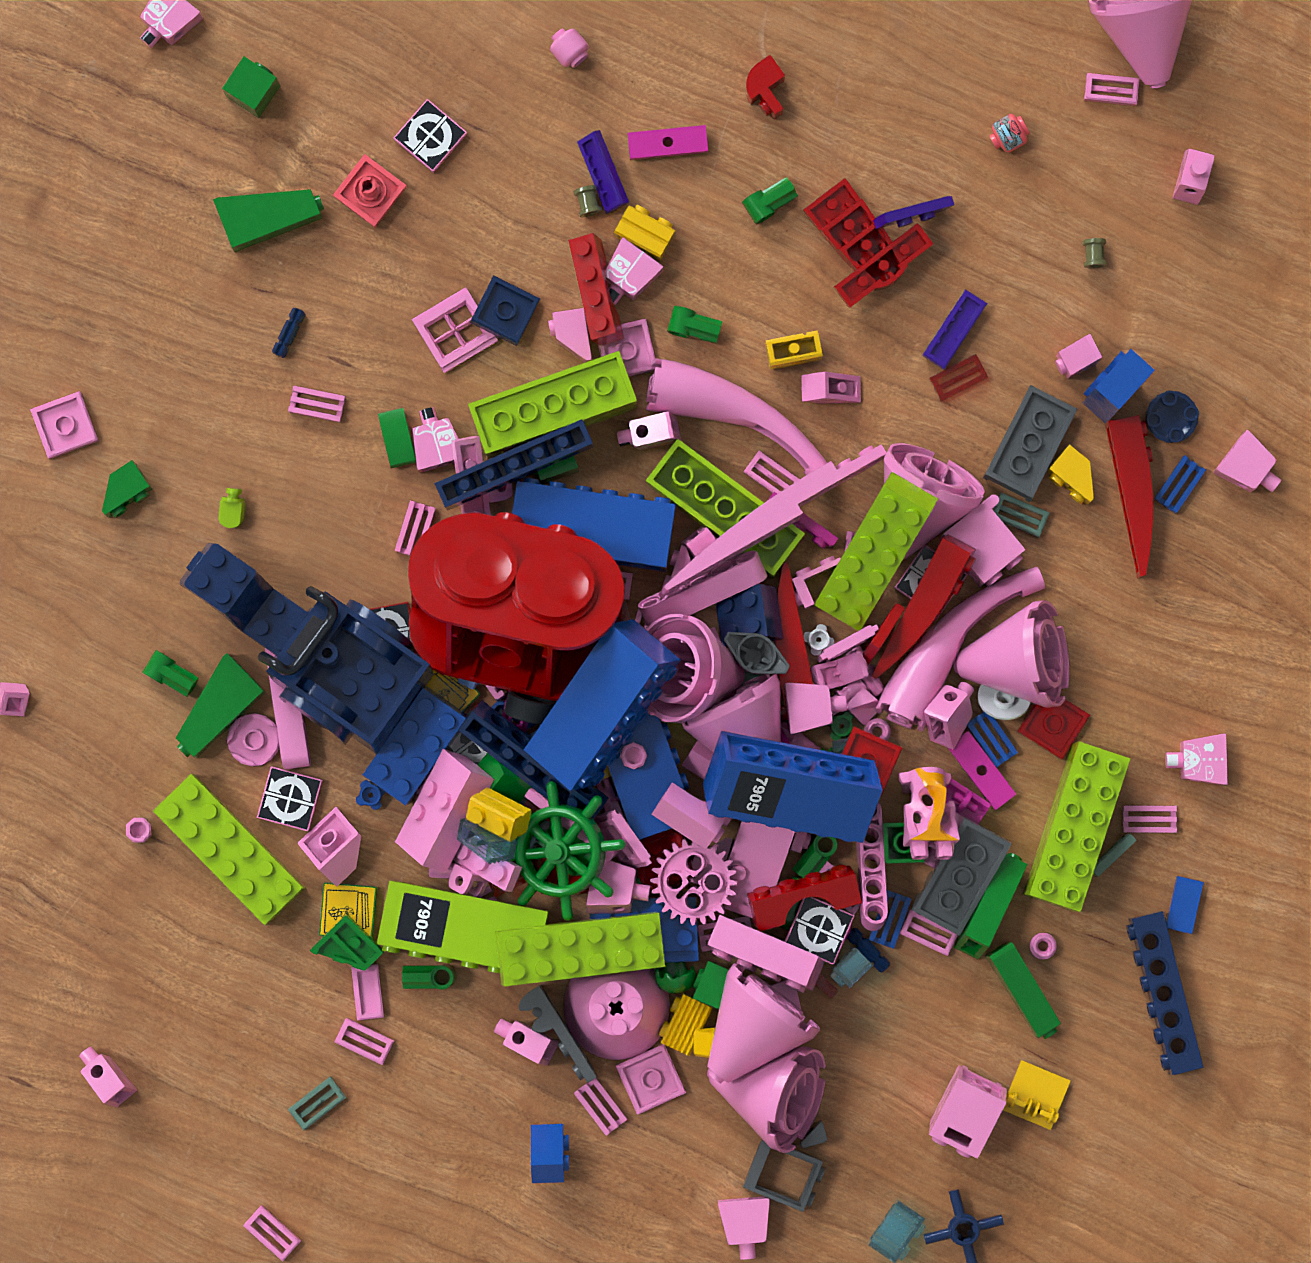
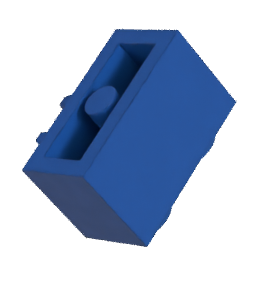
M563 1124L531 1125L532 1183L564 1182V1171H569V1155H564V1151H569V1135H564Z

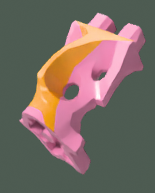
M923 767L899 773L902 793H912L910 804L904 805L903 846H910L913 860L926 859L928 857V847H936L937 859L949 860L953 857L954 845L959 841L954 802L948 801L945 803V786L949 784L951 774L946 773L941 768ZM926 794L932 798V806H926L923 803V795ZM944 812L947 814V822L945 824L941 823ZM914 813L920 819V823L916 824L913 821Z

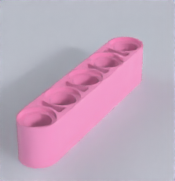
M748 551L724 562L663 597L661 591L647 597L639 603L638 607L647 627H649L654 621L666 615H692L759 584L766 579L767 573L757 551Z
M265 648V652H266V653H268V654L272 655L273 657H275V655H274L273 653H271L270 651H268V650ZM269 676L283 768L287 770L311 766L304 715L288 701L285 703L279 698L284 689L273 682Z
M879 802L874 812L875 816L872 817L866 835L874 836L876 842L868 843L865 840L863 843L856 842L859 892L862 901L860 904L861 923L869 931H877L882 928L888 913L882 809ZM873 860L877 863L878 867L870 869L865 865V861ZM870 885L878 888L879 893L875 895L870 894L866 887ZM875 911L879 913L881 919L877 921L872 920L868 917L867 913Z

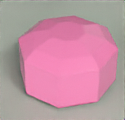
M633 742L624 746L620 757L624 766L637 769L644 765L647 754L643 746Z
M133 818L126 825V836L134 843H144L152 836V825L145 818Z

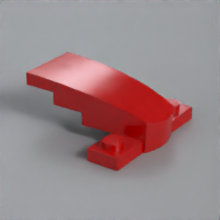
M846 178L842 179L803 209V212L826 241L854 270L833 287L848 308H851L871 291L883 290L894 285L907 268V264L933 245V242L918 223L892 242L884 227L875 228L874 215L864 200L859 198Z

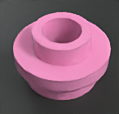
M877 718L870 720L866 724L864 731L872 734L873 728L879 727L882 730V735L879 738L886 741L889 739L891 730L886 721Z
M1038 933L1030 941V951L1038 959H1048L1056 952V941L1050 934ZM1045 941L1048 947L1045 951L1039 950V942Z

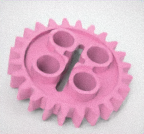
M686 839L682 840L681 848L678 844L673 843L674 852L664 849L663 852L667 858H657L656 860L661 864V867L652 868V871L658 874L657 878L650 879V882L658 884V887L653 889L652 893H660V897L655 902H664L666 904L662 912H666L669 909L672 910L671 919L680 915L681 924L687 918H690L691 925L696 924L697 918H700L702 924H706V916L708 915L713 921L716 920L715 911L724 914L725 909L722 905H732L731 900L727 898L728 895L737 894V892L730 889L732 885L738 884V881L731 879V875L737 873V870H729L728 868L734 861H725L723 859L727 851L717 853L718 844L712 846L711 849L707 847L705 850L693 841L692 845H689ZM692 855H697L701 858L702 865L698 870H693L688 865V859ZM711 864L712 869L698 881L700 887H691L684 896L678 899L677 894L691 882L689 876L695 877L699 875L707 865ZM676 873L681 876L682 885L680 888L676 889L670 886L669 877L671 874ZM713 874L719 877L720 886L718 889L713 890L707 886L706 880L709 875ZM696 893L701 898V904L698 908H692L688 905L687 897L689 894Z

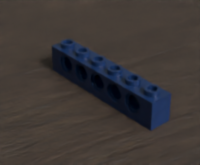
M581 419L434 484L444 507L448 511L591 449L594 445Z
M481 700L458 730L548 799L547 784L551 781L555 782L558 789L559 805H570L583 811L594 796H600L602 804L592 816L594 819L609 799L608 796L593 785L573 791L567 789L524 751L531 737L483 700Z
M1163 911L1130 918V925H1126L1129 940H1134L1136 951H1133V957L1136 966H1141L1143 977H1140V984L1143 993L1147 992L1150 1002L1146 1003L1150 1019H1155L1157 1028L1153 1029L1156 1044H1161L1163 1055H1160L1162 1068L1164 1071L1168 1070L1170 1075L1204 1068ZM1148 934H1152L1156 938V945L1152 949H1147L1143 944V939ZM1154 960H1159L1163 965V970L1158 975H1154L1150 971V965ZM1161 986H1166L1170 992L1168 999L1165 1001H1160L1157 997V990ZM1168 1012H1173L1176 1015V1023L1172 1027H1167L1164 1024V1016ZM1175 1038H1180L1183 1042V1048L1178 1053H1174L1170 1048V1044Z

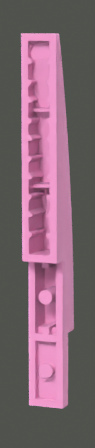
M871 445L859 453L860 457L851 461L848 458L836 466L837 469L832 461L769 499L727 530L678 572L663 587L661 591L663 597L798 521L803 514L800 509L801 506L882 461L886 454L883 446L879 445L873 448Z

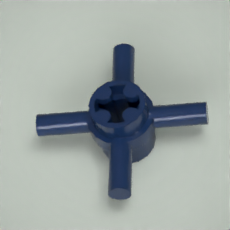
M959 1189L948 1191L955 1216L949 1221L946 1229L923 1234L925 1243L927 1245L951 1239L955 1244L963 1246L967 1263H978L973 1243L978 1239L980 1231L1004 1225L1002 1215L976 1220L972 1215L965 1213ZM959 1224H970L971 1229L967 1231L966 1237H962L957 1232L956 1227Z

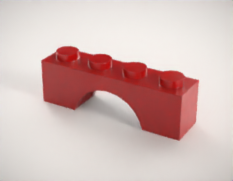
M594 233L568 240L591 340L597 345L602 346L624 339L619 314L614 307L605 275L607 261L602 240Z
M837 865L827 872H812L805 875V878L798 880L786 879L781 881L779 885L772 887L761 886L755 888L753 892L747 893L753 922L758 931L785 925L786 916L790 908L799 900L807 897L823 898L831 903L836 910L862 903L856 875L850 865Z

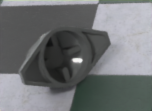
M728 632L724 639L735 661L747 672L752 674H786L790 667L774 643L761 634Z

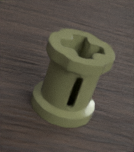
M596 185L584 186L573 191L574 196L578 197L581 209L579 212L580 217H589L602 212V207L598 206L595 194L597 190Z
M1091 238L1082 241L1086 250L1084 268L1106 267L1107 261L1104 259L1106 239Z

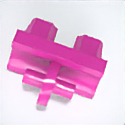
M951 778L949 784L945 786V803L953 801L956 813L979 824L991 804Z

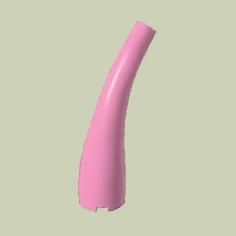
M654 359L652 367H655V372L649 377L646 402H649L646 407L647 411L660 413L669 411L673 415L714 420L752 428L787 450L805 469V475L827 463L815 446L795 425L757 396L702 369L676 361Z
M1038 567L1014 574L980 590L942 617L924 634L898 666L884 688L875 711L881 714L882 710L889 713L886 719L897 725L911 729L912 725L915 724L918 725V731H924L926 727L924 711L943 688L967 632L986 614L1004 602L1019 595L1023 598L1045 589V583Z

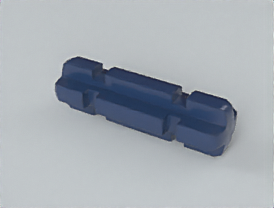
M292 308L289 314L290 319L286 320L279 334V342H276L272 349L273 354L278 357H286L289 351L288 346H291L300 328L299 323H302L305 318V312L298 308Z
M853 928L850 931L847 939L852 944L857 945L856 948L870 963H874L873 966L879 972H884L890 966V962L880 955L881 952L867 938L864 939L863 934L858 928Z

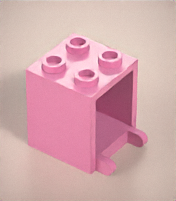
M991 495L940 538L941 541L943 537L949 534L976 549L973 555L976 561L968 575L979 588L984 584L988 587L1003 576L1000 571L1005 567L1008 571L1023 559L1020 554L1025 551L1020 542L992 510L999 502L997 495Z
M958 1065L930 1120L929 1135L932 1136V1140L942 1146L949 1144L957 1148L956 1151L964 1157L971 1158L973 1156L978 1159L1006 1104L1007 1089L998 1082L994 1083L968 1070V1067L964 1065L962 1067Z

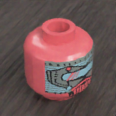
M1008 114L992 124L993 134L989 137L996 149L1001 147L1006 153H1010L1027 143V135L1030 132L1021 116L1016 117L1014 114Z

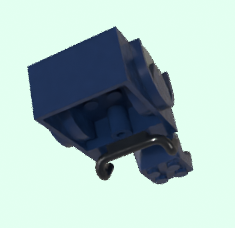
M208 543L201 552L198 551L186 567V573L180 579L179 583L183 588L209 604L237 629L275 655L273 657L262 651L258 655V660L269 666L266 672L273 682L284 689L279 698L285 703L288 701L311 721L332 732L344 745L353 737L377 754L421 689L426 687L434 676L431 665L413 653V643L394 626L367 607L352 599L345 605L328 592H322L313 586H309L306 589V595L316 600L317 603L307 612L275 590L257 571L219 544Z

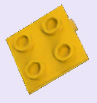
M1021 1060L1007 1093L1003 1111L1051 1130L1053 1123H1056L1058 1119V1111L1071 1080Z

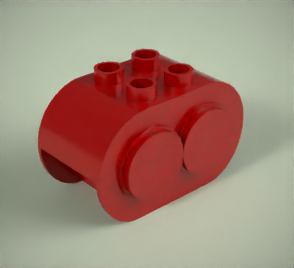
M501 512L495 516L482 513L458 514L443 519L430 527L419 538L410 556L408 566V581L412 600L409 616L410 640L413 643L415 653L428 662L432 670L443 675L557 701L599 639L609 631L614 623L622 622L624 582L617 563L600 545L590 539L577 536L574 530L564 525L554 524L548 526L547 529L525 524L521 517L508 512Z

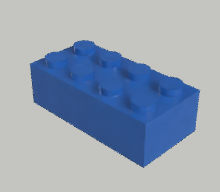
M1132 349L1126 354L1121 351L1083 393L1087 398L1082 403L1106 424L1155 370Z
M423 687L362 775L405 806L411 804L417 795V790L432 771L443 749L448 750L460 733L458 730L469 716L429 687Z
M687 897V903L692 908H696V897ZM649 898L648 901L633 899L630 913L590 914V919L658 912L663 952L698 951L697 921L695 925H691L690 918H687L681 924L680 915L671 919L672 910L669 909L666 912H662L666 904L664 902L656 903L655 901L658 898Z

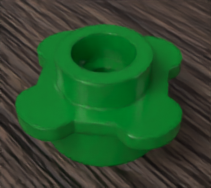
M844 712L843 715H834L832 717L833 723L830 724L832 731L830 737L833 740L838 741L841 737L850 736L853 729L851 721L853 716L850 712ZM839 724H843L844 728L840 729Z

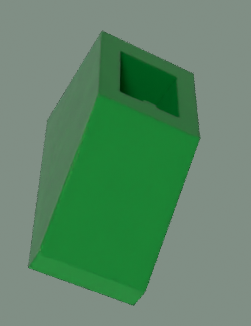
M133 460L109 475L102 512L108 518L111 516L114 518L119 517L127 511L126 506L134 501L136 504L142 502L149 497L148 492L153 489Z

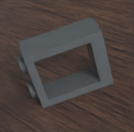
M761 1138L743 1183V1188L802 1212L805 1206L810 1208L816 1194L812 1192L815 1181L820 1183L825 1172V1167H822L823 1161L797 1149L786 1153L813 1164L799 1201L757 1184L771 1149Z

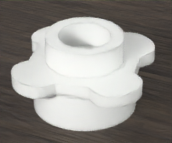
M823 624L817 625L815 630L805 632L803 635L804 641L811 647L810 651L813 655H820L822 650L834 645V639L829 637V634L826 632L827 627ZM820 637L821 642H817L816 638Z

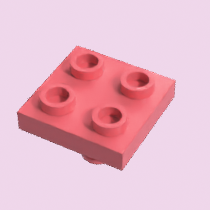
M364 154L335 191L333 197L376 228L407 186Z

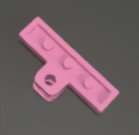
M479 436L451 440L456 474L483 462ZM512 483L462 504V514L482 513L491 516L489 502L492 503L510 498L513 495Z
M465 835L453 858L459 864H455L449 878V887L462 895H466L469 892L476 897H480L484 893L488 882H491L504 891L512 892L522 867ZM460 877L463 878V884L461 886H459L458 880ZM474 881L478 882L476 888H473Z

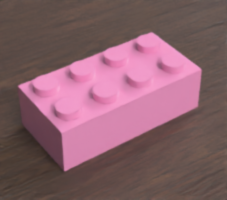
M719 915L707 944L713 949L712 954L716 955V957L731 962V959L734 958L737 960L736 964L754 973L756 968L762 970L761 974L764 977L778 983L781 979L787 981L786 985L804 993L805 989L813 991L824 965V961L815 954Z

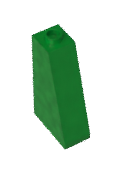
M311 189L213 199L234 252L322 219L320 211L324 210L320 196H314Z
M226 653L220 660L176 736V739L180 742L177 747L186 757L192 755L198 758L266 693L230 654Z
M1013 853L1005 855L954 946L955 949L978 960L989 948L1028 865L1022 862L1018 855Z
M1007 941L984 955L1035 1037L1043 1036L1046 1039L1058 1031L1056 1027L1061 1023L1014 944Z

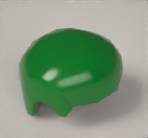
M684 962L665 963V967L655 968V978L660 989L671 994H678L687 991L694 985L696 972L694 966H691L689 971Z

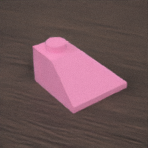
M335 807L298 842V845L315 866L337 887L357 867L361 835L341 811Z

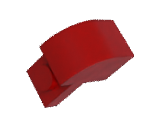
M771 55L758 62L750 70L746 81V97L750 105L760 100L761 102L758 105L766 116L771 115L775 120L783 114L784 108L771 90L785 81V74Z

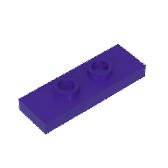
M593 131L577 141L606 214L612 213L629 203L601 131Z
M946 196L886 212L873 220L875 228L879 229L897 224L898 228L912 224L913 219L920 218L921 222L936 217L935 213L954 206L952 196Z
M965 289L922 356L944 370L987 303Z

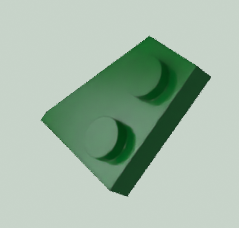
M347 913L310 949V952L313 954L332 958L333 961L342 964H350L352 967L363 971L384 953L382 948Z

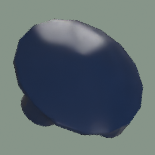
M1168 390L1158 394L1150 402L1146 411V423L1149 431L1157 439L1166 443H1177L1187 439L1194 432L1198 424L1199 411L1188 395L1179 391Z

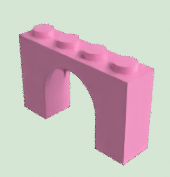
M697 740L682 766L700 778L705 779L713 752ZM671 783L651 814L705 850L712 841L715 843L719 841L725 831L721 826H727L732 819L728 817L718 818L708 814L706 802L697 799L674 783Z

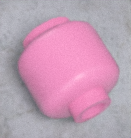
M562 28L551 38L554 42L550 47V51L564 67L571 66L575 68L589 55L587 53L589 49L588 43L575 29L565 31Z

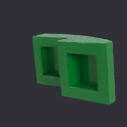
M399 408L379 413L378 418L390 467L396 468L416 463L404 409Z

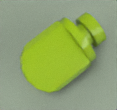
M226 488L228 497H221L218 519L224 527L235 528L244 522L246 503L245 499L239 498V495H242V489Z

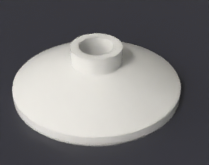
M981 685L978 691L980 707L985 713L996 719H1016L1025 714L1030 706L1029 701Z

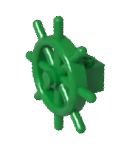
M551 781L546 786L549 806L534 812L530 816L528 830L516 838L515 850L497 853L510 861H516L517 865L522 867L520 873L528 885L517 900L519 905H527L536 891L548 896L560 897L562 917L564 920L569 921L573 918L571 895L580 893L591 885L607 898L613 895V889L599 878V875L604 866L606 852L623 850L626 843L622 839L604 841L599 826L592 818L602 804L600 796H594L583 811L574 806L559 805L557 784ZM561 817L574 821L569 830L562 826ZM550 818L551 825L545 832L539 825ZM582 829L589 843H585L577 837ZM532 835L539 840L538 844L542 846L541 848L530 849ZM547 858L537 872L531 859ZM555 866L558 884L546 880ZM568 874L577 877L581 876V878L569 884Z

